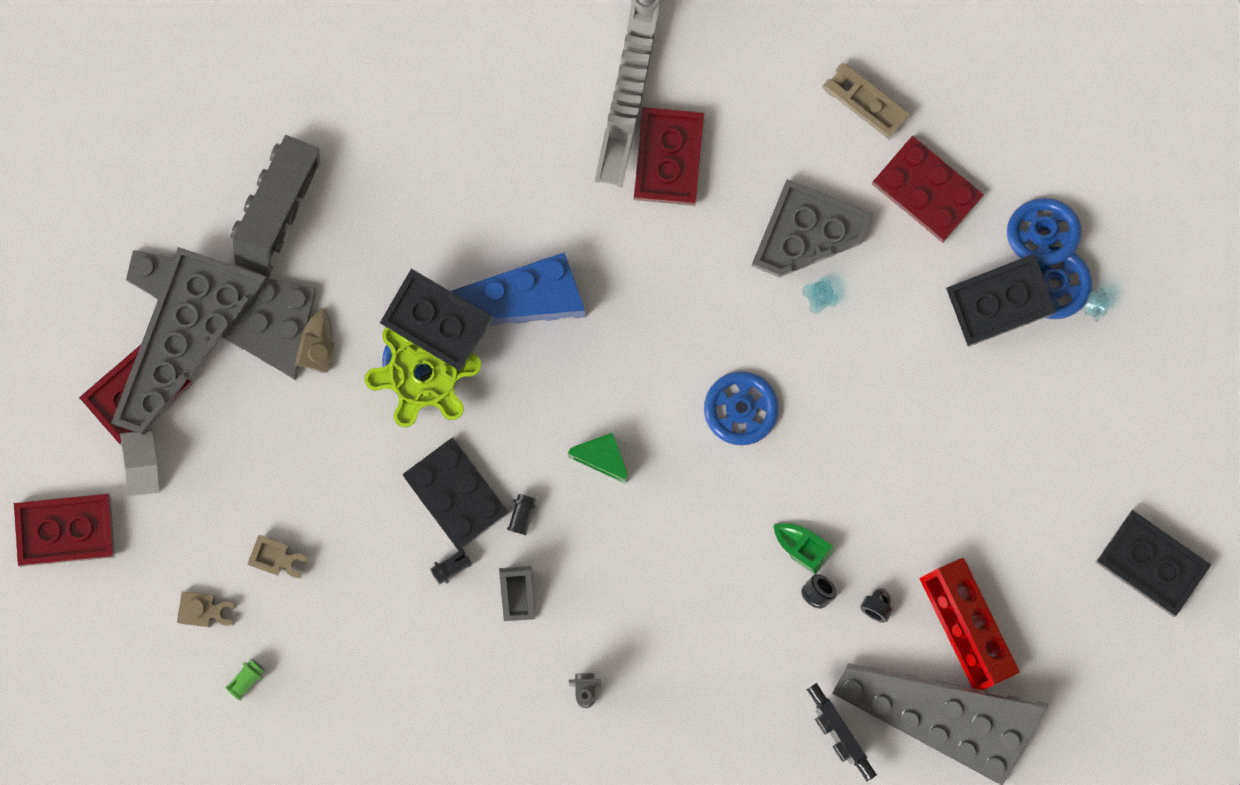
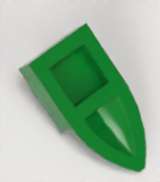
M779 523L773 526L778 542L789 553L791 559L815 575L835 551L833 545L802 526L791 523Z

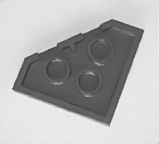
M787 179L752 262V267L781 278L861 245L873 213Z

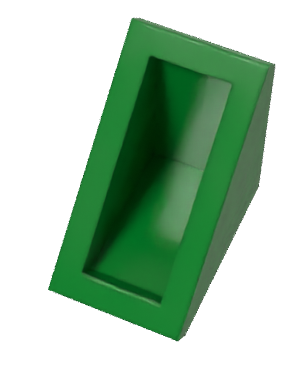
M613 433L576 445L568 451V458L624 484L626 483L628 473Z

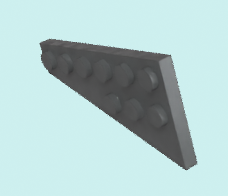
M133 250L126 281L158 300L173 258ZM267 278L268 280L222 338L296 380L299 366H295V361L303 330L310 320L316 289Z

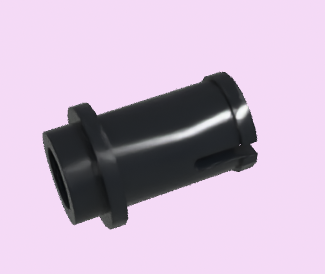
M518 494L517 500L513 499L515 507L507 530L527 536V529L533 509H537L538 506L535 505V498Z
M462 548L440 563L434 562V566L430 568L432 575L439 585L444 582L448 584V579L472 566L469 557L465 556L466 553Z

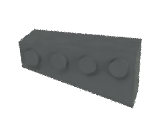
M288 135L284 136L281 144L276 143L270 155V161L272 162L267 170L263 169L257 180L258 189L255 195L250 194L243 209L246 213L241 221L237 220L230 234V237L233 238L235 264L268 278L273 270V266H271L273 252L280 254L285 243L283 241L287 230L285 225L286 223L292 225L299 208V201L296 200L297 198L304 199L320 163V148Z

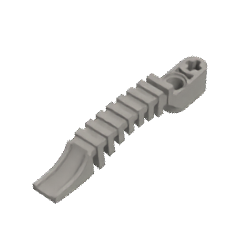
M632 0L627 34L625 35L624 49L621 55V64L618 70V78L616 80L610 113L608 114L607 128L604 133L595 182L597 183L603 182L623 187L662 0H653L654 2L650 5H644L639 0Z

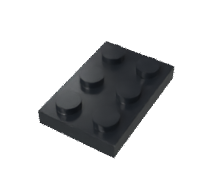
M1035 254L946 288L968 347L1057 314Z
M411 268L381 319L380 324L455 369L463 371L494 316Z
M453 437L402 474L458 551L509 514Z
M1134 510L1129 512L1095 561V563L1172 617L1177 616L1211 566L1210 563Z

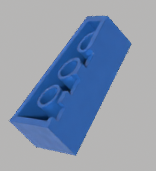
M565 252L451 291L494 316L489 326L504 323H527V321L538 320L551 321L572 317L586 318L585 309Z

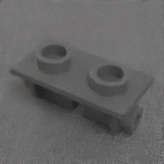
M594 673L575 674V679L569 680V686H575V697L578 705L582 708L593 706L595 703V686H602L601 679H595Z

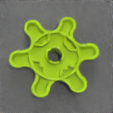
M385 327L382 339L391 349V361L385 367H374L368 370L364 381L366 386L372 391L390 389L397 394L399 403L393 415L396 424L404 428L411 427L416 422L419 411L426 406L438 408L448 420L459 419L463 415L464 405L455 395V383L462 377L477 375L482 367L480 358L472 354L464 370L459 371ZM422 364L430 366L433 371L431 377L425 382L415 378V370Z

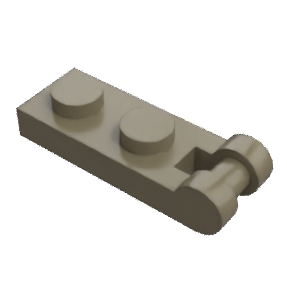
M841 63L836 69V75L832 79H827L822 86L826 93L838 99L888 140L892 138L909 117L907 111L845 63ZM846 81L853 84L848 92L842 88Z

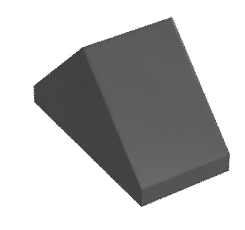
M532 567L499 568L504 621L535 619Z

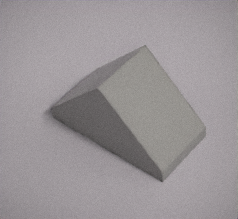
M147 430L144 435L136 432L120 433L127 496L158 493V466L152 430Z

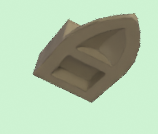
M325 309L315 313L306 324L301 336L295 366L320 373H328L335 342H331V324Z

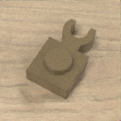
M258 535L247 565L279 576L281 568H284L290 576L300 579L302 574L293 570V563L298 560L307 563L308 559L299 553L289 556L287 552L290 546Z
M182 591L177 623L210 628L211 619H216L221 625L231 626L233 621L223 619L222 611L225 608L235 609L236 605L229 601H223L218 605H214L215 596Z

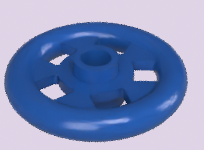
M1051 198L1033 199L1022 204L1013 212L1007 225V239L1014 253L1021 259L1035 254L1041 266L1058 264L1069 258L1078 248L1082 238L1081 222L1075 211L1067 204ZM1038 211H1052V217L1042 216L1038 218ZM1023 220L1031 222L1029 232L1019 230ZM1066 221L1069 231L1061 233L1058 223ZM1045 230L1050 234L1043 236L1039 232ZM1029 240L1035 245L1040 246L1036 252L1025 246ZM1060 241L1063 247L1052 252L1048 246Z
M1049 247V248H1050V250H1051L1052 252H1054V251L1060 249L1061 247ZM1074 252L1069 258L1064 260L1063 269L1050 268V265H1039L1057 310V314L1046 318L1064 319L1079 312L1088 302L1092 291V276L1085 261ZM1078 273L1080 285L1070 286L1068 274ZM1053 279L1057 280L1060 283V287L1053 289L1049 286L1048 282ZM1068 293L1072 301L1067 305L1060 306L1057 299Z
M737 371L728 373L713 383L705 397L704 415L711 431L721 440L733 445H750L764 439L772 431L778 419L779 403L774 389L764 378L751 372ZM736 384L740 392L728 398L724 390ZM752 386L763 395L758 401H755L751 395L747 394ZM740 402L745 403L748 407L744 413H739L735 408ZM726 405L728 418L719 419L716 406ZM757 409L766 412L761 424L752 420L757 413ZM732 423L746 424V433L733 432Z

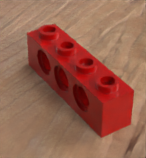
M964 557L939 567L919 578L972 688L985 690L1020 673Z

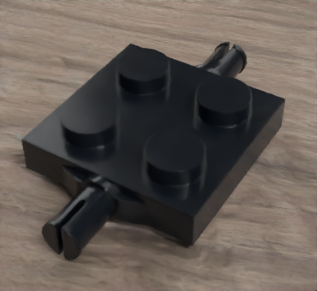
M818 683L806 689L817 705L816 713L818 717L814 720L824 735L831 734L836 742L832 748L842 762L847 760L850 765L856 766L866 782L877 776L878 774H876L867 760V755H865L831 703V700L827 699Z

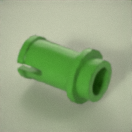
M250 659L248 663L244 661L242 663L244 667L225 687L230 694L240 701L258 679H263L262 674L265 670L253 659Z

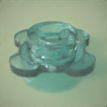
M821 278L819 282L814 283L812 286L805 285L802 290L803 296L807 297L810 303V311L815 314L820 313L825 307L836 306L839 300L838 296L834 294L831 281L828 278ZM818 293H822L823 298H818Z
M1100 288L1099 292L1091 290L1086 302L1085 314L1092 316L1095 322L1099 321L1100 315H1106L1109 307L1110 298L1106 297L1104 288Z

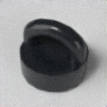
M820 574L813 575L801 589L803 599L809 605L819 609L829 605L837 595L834 584L827 577Z
M883 588L876 589L872 596H865L860 606L861 611L865 615L882 623L888 622L893 613V609L890 607V595Z

